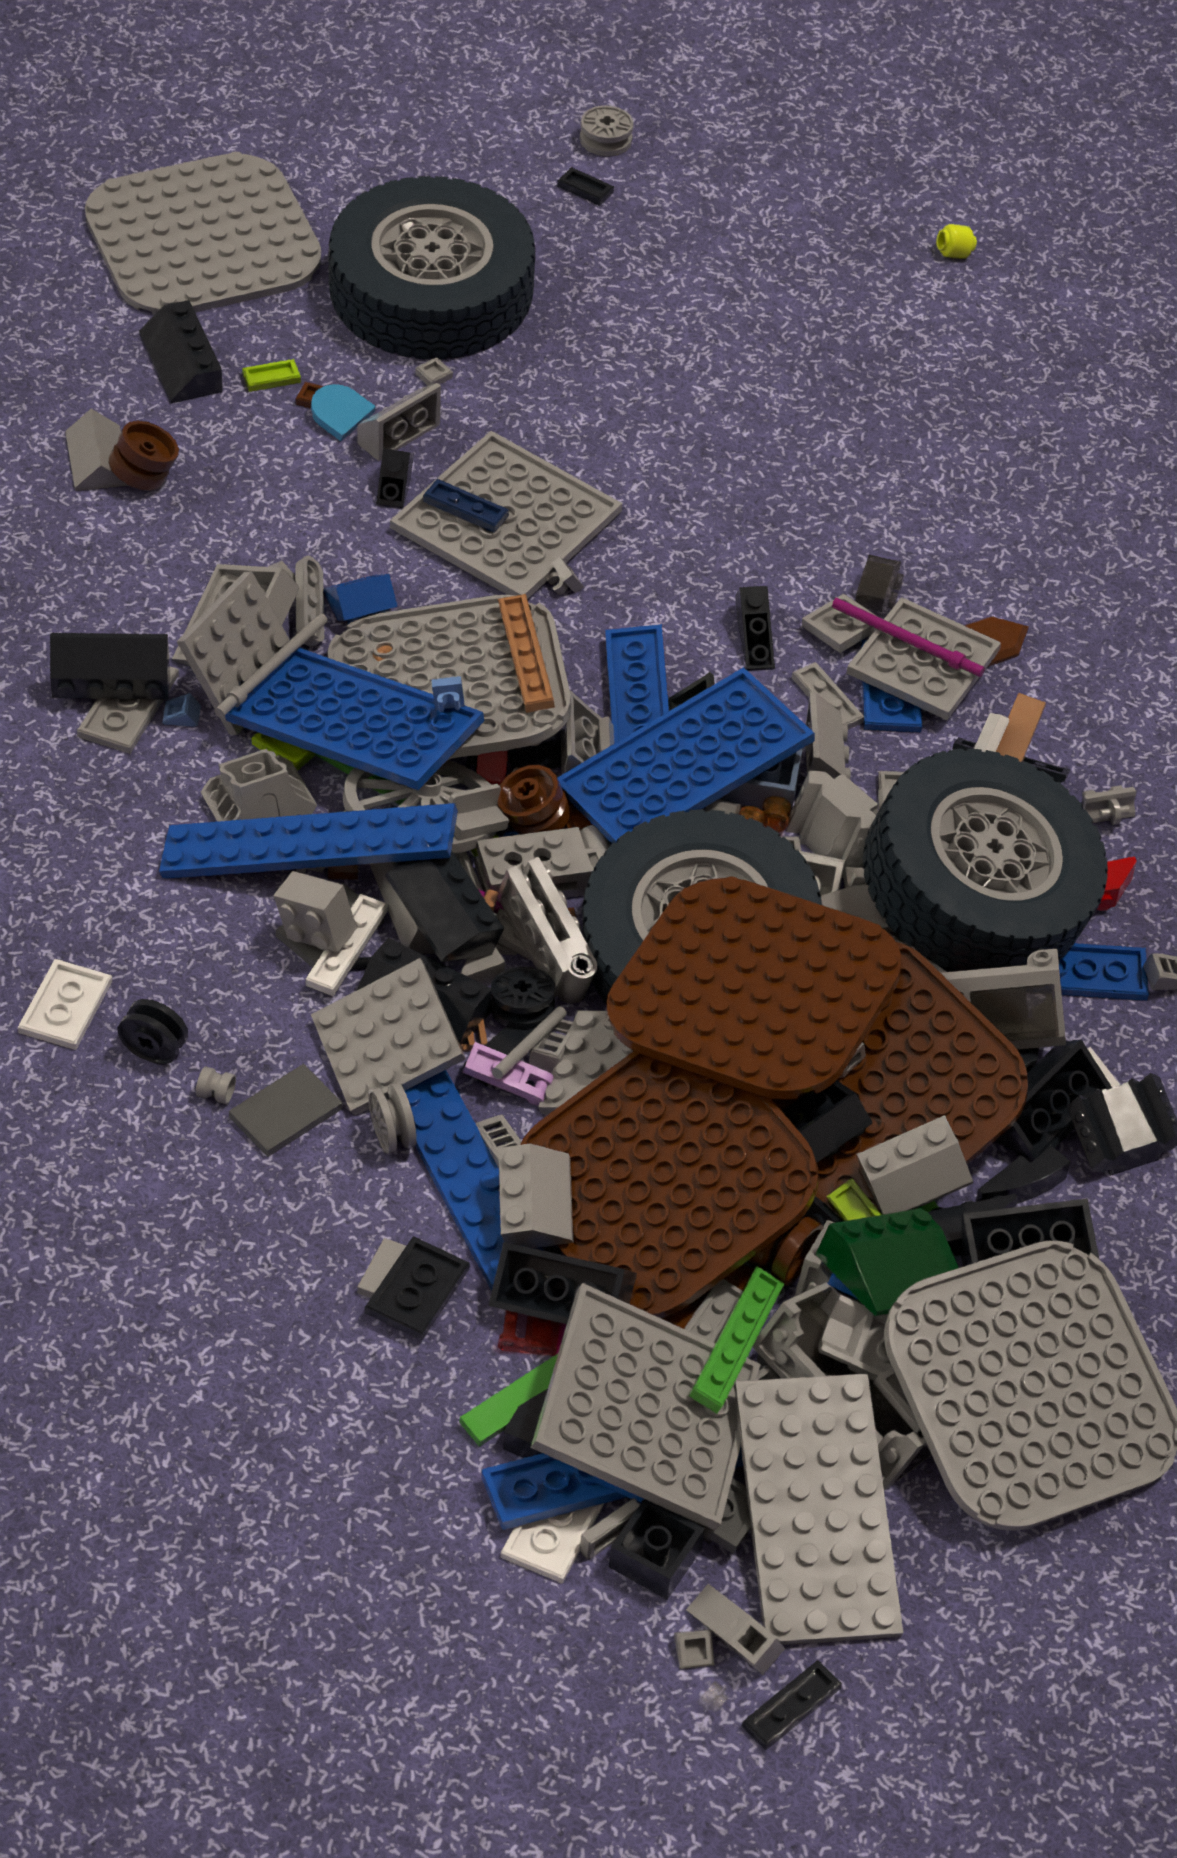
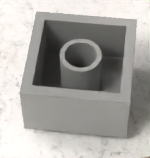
M292 871L273 895L287 938L294 942H302L322 950L326 949L338 953L357 929L344 885Z

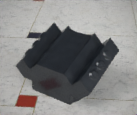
M1153 1073L1148 1074L1140 1082L1132 1078L1128 1082L1123 1083V1085L1107 1090L1098 1089L1088 1098L1079 1095L1066 1106L1090 1167L1097 1172L1108 1171L1111 1176L1159 1160L1161 1153L1170 1151L1177 1146V1118L1160 1077Z

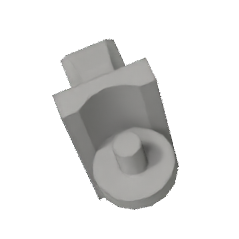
M1120 785L1111 787L1108 791L1104 792L1084 791L1082 793L1083 810H1087L1093 819V823L1110 821L1112 825L1120 824L1122 818L1135 816L1134 801L1136 790L1134 787L1123 788Z

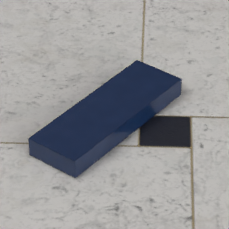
M436 479L423 494L424 503L493 533L509 517V509L440 479Z

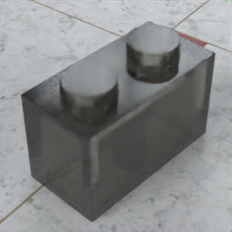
M868 555L856 592L855 602L876 616L885 618L888 615L889 609H892L897 603L898 593H895V590H901L904 574L900 573L901 562Z

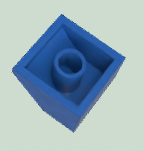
M390 574L371 575L323 588L324 595L337 620H346L347 625L363 618L364 615L390 612V608L398 607Z

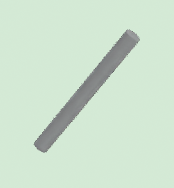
M558 1006L493 1068V1076L501 1079L566 1016V1010Z

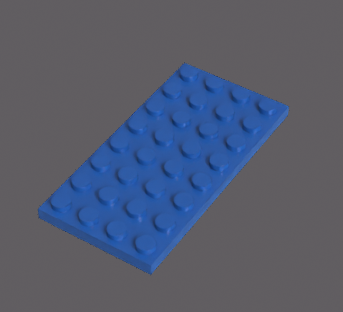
M298 648L247 695V700L239 707H234L225 715L228 722L419 790L484 722L482 711L463 706L459 710L446 708L443 712H440L439 709L435 710L434 697L431 693L302 648Z
M743 667L557 778L568 800L611 843H617V839L628 830L632 832L633 827L645 821L649 823L652 818L661 815L666 817L672 812L683 810L686 813L690 810L703 809L814 742L815 733Z

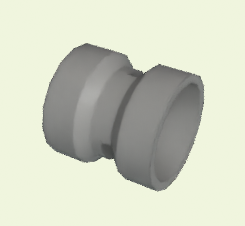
M203 1067L196 1085V1096L204 1099L215 1097L218 1103L227 1105L234 1093L236 1075L228 1072L221 1075L214 1068Z

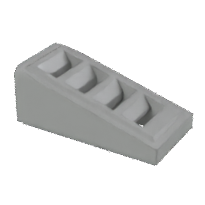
M1158 953L1150 954L1143 967L1151 989H1177V957Z
M562 1019L530 1050L529 1064L552 1074L554 1067L561 1062L566 1051V1042L571 1036L569 1031L573 1022ZM555 1030V1031L564 1033V1034H566V1035H562V1034L555 1033V1032H552V1031Z
M502 1114L475 1123L498 1168L499 1148L520 1145L521 1140ZM496 1125L500 1126V1128L488 1132L485 1130ZM501 1133L504 1134L503 1136H500V1137L491 1139L492 1136H495V1135H498V1134H501ZM508 1141L506 1144L496 1146V1144Z

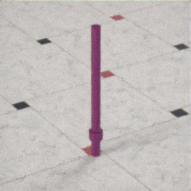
M837 597L832 603V608L948 662V666L958 671L963 669L978 677H981L985 671L984 666L967 659V656L961 652L947 650Z

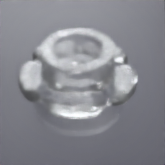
M715 1680L697 1702L704 1708L703 1712L706 1713L711 1709L716 1713L729 1698L724 1693L727 1689L726 1685L722 1687Z

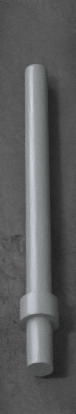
M321 613L317 615L243 684L235 686L226 695V699L214 709L215 714L223 718L231 709L239 707L247 700V695L327 623V617Z

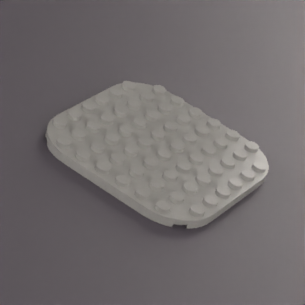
M231 152L229 154L110 178L98 186L86 201L85 217L87 226L120 295L137 310L142 308L152 311V315H155L163 305L190 300L195 312H200L291 291L309 282L312 279V275L320 268L321 247L284 175L273 163L256 156Z
M493 595L365 616L348 624L347 630L340 636L336 634L328 647V658L431 694H433L432 679L461 676L465 706L482 711L484 722L449 759L540 745L542 741L556 734L566 724L571 714L570 690L554 618L541 603L535 605L530 602L528 604L553 694L555 708L528 713L525 711L498 603L500 598L517 595ZM382 646H391L393 648L389 653L377 652V649ZM373 652L374 655L381 657L383 660L377 661L373 657Z
M1043 1241L921 1280L910 1286L899 1296L892 1305L885 1322L884 1340L889 1361L949 1493L968 1515L992 1528L1007 1531L1024 1530L1140 1489L1160 1478L1175 1461L1174 1457L1177 1452V1408L1116 1279L1102 1261L1092 1253L1087 1255L1073 1248L1074 1244L1068 1242Z

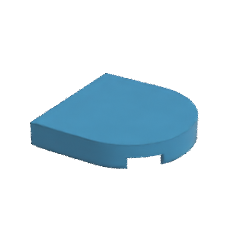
M337 384L327 385L318 389L311 401L314 421L339 441H342L357 428V425L363 420L368 419L376 409L375 405L353 389Z

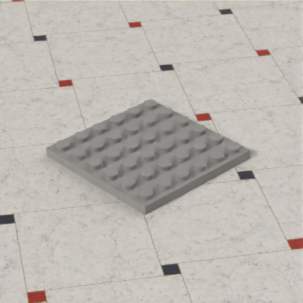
M490 431L437 479L509 509V517L495 533L424 503L423 494L434 482L390 520V528L507 595L526 594L528 599L547 582L546 579L550 573L557 572L551 563L559 556L567 563L622 512V503Z
M582 1283L575 1295L531 1448L716 1530L722 1522L741 1445L734 1385L723 1407L717 1414L689 1397L715 1343ZM747 1358L736 1381L757 1380L761 1364Z

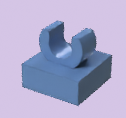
M461 676L432 679L435 710L439 709L440 712H443L446 708L459 710L465 706Z

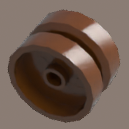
M133 421L123 427L118 437V443L114 445L109 455L108 463L111 471L127 485L139 490H156L167 479L169 469L174 465L178 457L179 447L176 440L161 427L150 422Z
M528 765L509 774L500 784L501 792L497 803L501 812L509 819L508 825L511 831L521 835L563 829L568 822L571 813L570 802L557 776L550 768L541 765Z
M805 1217L750 1258L748 1263L755 1268L758 1266L764 1271L771 1268L772 1276L782 1281L785 1286H790L799 1278L804 1259L824 1227L814 1219Z

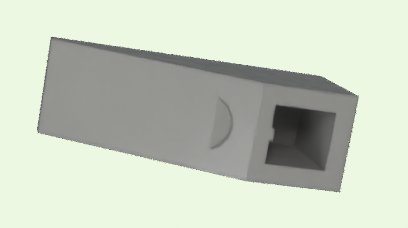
M710 1584L706 1585L686 1609V1611L707 1629L711 1630L713 1634L762 1675L785 1650L784 1646L772 1633Z

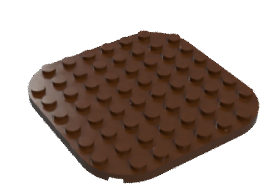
M733 876L705 880L684 888L668 904L611 987L607 998V1018L616 1038L635 1052L763 1097L797 1099L798 1094L814 1090L816 1094L832 1085L844 1072L900 980L901 953L896 941L886 930L881 928L880 925L863 918Z
M899 942L896 943L900 949L902 961L900 980L862 1041L865 1045L866 1057L845 1077L837 1079L856 1093L873 1124L868 1126L861 1136L850 1139L841 1145L837 1153L817 1162L819 1181L815 1196L837 1215L838 1213L827 1201L826 1196L851 1178L880 1212L859 1169L858 1153L945 1115L968 1165L1016 1122L1027 1099V1071L1016 1047L924 956L913 948ZM809 1092L798 1094L797 1099L771 1098V1100L783 1111Z
M635 1051L631 1052L540 1120L530 1129L520 1145L534 1144L570 1155L573 1243L557 1245L565 1256L637 1273L630 1305L658 1318L675 1314L690 1305L794 1226L806 1214L813 1203L819 1181L817 1162L809 1143L771 1098L742 1090Z

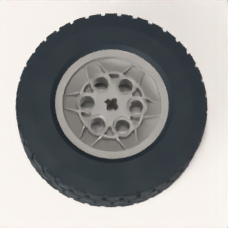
M430 176L401 178L400 181L385 182L382 186L377 185L370 188L369 192L365 191L358 195L356 200L353 199L346 205L345 209H342L333 224L329 239V292L333 307L340 320L344 322V325L351 332L354 331V334L363 341L367 340L368 344L376 348L381 347L383 351L392 354L398 353L399 356L409 358L413 356L416 359H434L436 357L438 359L451 357L452 359L464 357L465 354L469 356L479 353L482 349L487 350L495 346L496 342L499 344L508 338V334L511 335L516 331L526 318L532 303L535 274V242L532 230L524 215L519 213V209L513 203H509L508 199L500 194L497 195L495 191L487 187L482 188L481 185L470 181L467 183L462 179H448V177L435 176V178Z
M953 749L948 752L935 753L931 757L927 756L908 768L891 788L866 836L863 850L864 878L866 885H869L868 892L873 902H876L875 907L881 917L886 918L887 925L894 933L897 932L900 935L899 938L909 947L913 946L926 959L929 957L932 959V962L944 968L947 966L954 972L1027 965V959L1030 954L1046 949H1057L1059 961L1072 948L1094 915L1102 900L1108 875L1104 843L1100 841L1101 835L1097 826L1092 824L1093 819L1087 810L1082 809L1083 805L1074 795L1071 796L1068 789L1061 783H1056L1053 780L1054 778L1044 771L1040 772L1036 770L1037 767L1025 761L1022 763L1018 758L1006 754L1002 756L999 752L989 750L982 752L981 749H967L966 751L963 749Z
M698 809L685 813L683 810L672 812L666 817L661 815L652 818L649 823L645 821L633 827L632 832L628 830L617 839V843L613 842L604 852V855L600 857L591 873L584 894L582 909L583 937L597 961V970L592 983L599 996L607 1005L608 994L614 982L668 904L684 888L705 880L733 876L822 905L817 880L806 859L798 849L795 850L791 842L785 837L781 838L780 833L769 826L765 828L763 823L752 818L747 820L743 815L732 812L725 814V811L710 810V812H705L704 809Z

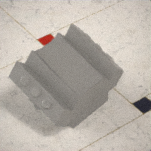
M267 749L219 764L220 775L209 778L201 791L217 822L295 816L297 814L308 815L312 814L317 807L314 798L293 763L280 755L276 756L274 752Z
M809 770L788 816L786 832L800 833V844L806 845L815 854L845 860L844 870L845 867L860 868L863 861L866 836L878 813V804L844 774L833 779L826 772Z

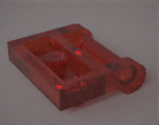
M505 1310L503 1333L499 1335L498 1348L500 1350L549 1356L556 1355L559 1322L528 1315L525 1338H518L516 1336L518 1313Z

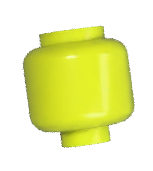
M956 224L946 225L939 231L936 240L937 248L944 257L956 259L967 258L975 250L977 244L976 237L970 227Z

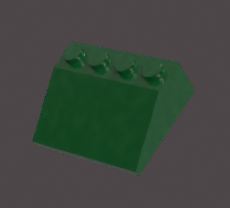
M922 1208L830 1223L815 1254L874 1316L888 1314L894 1302L913 1284L958 1269L942 1228Z

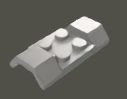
M840 1294L826 1320L818 1343V1351L848 1365L847 1369L858 1374H868V1378L875 1381L879 1375L892 1367L884 1340L887 1315L874 1316L863 1304Z

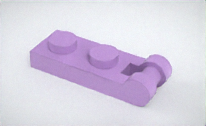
M477 1042L474 1043L462 1073L523 1097L530 1104L539 1106L540 1102H544L546 1088L548 1084L552 1083L554 1078L551 1073L520 1060L501 1079H497L493 1076L492 1070L507 1055ZM527 1079L533 1081L535 1086L527 1084Z

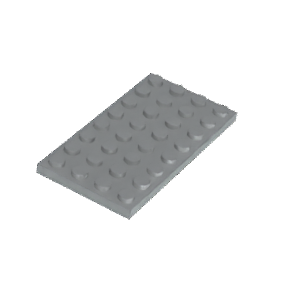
M868 1374L736 1381L734 1391L763 1627L772 1633L782 1645L902 1637V1618Z

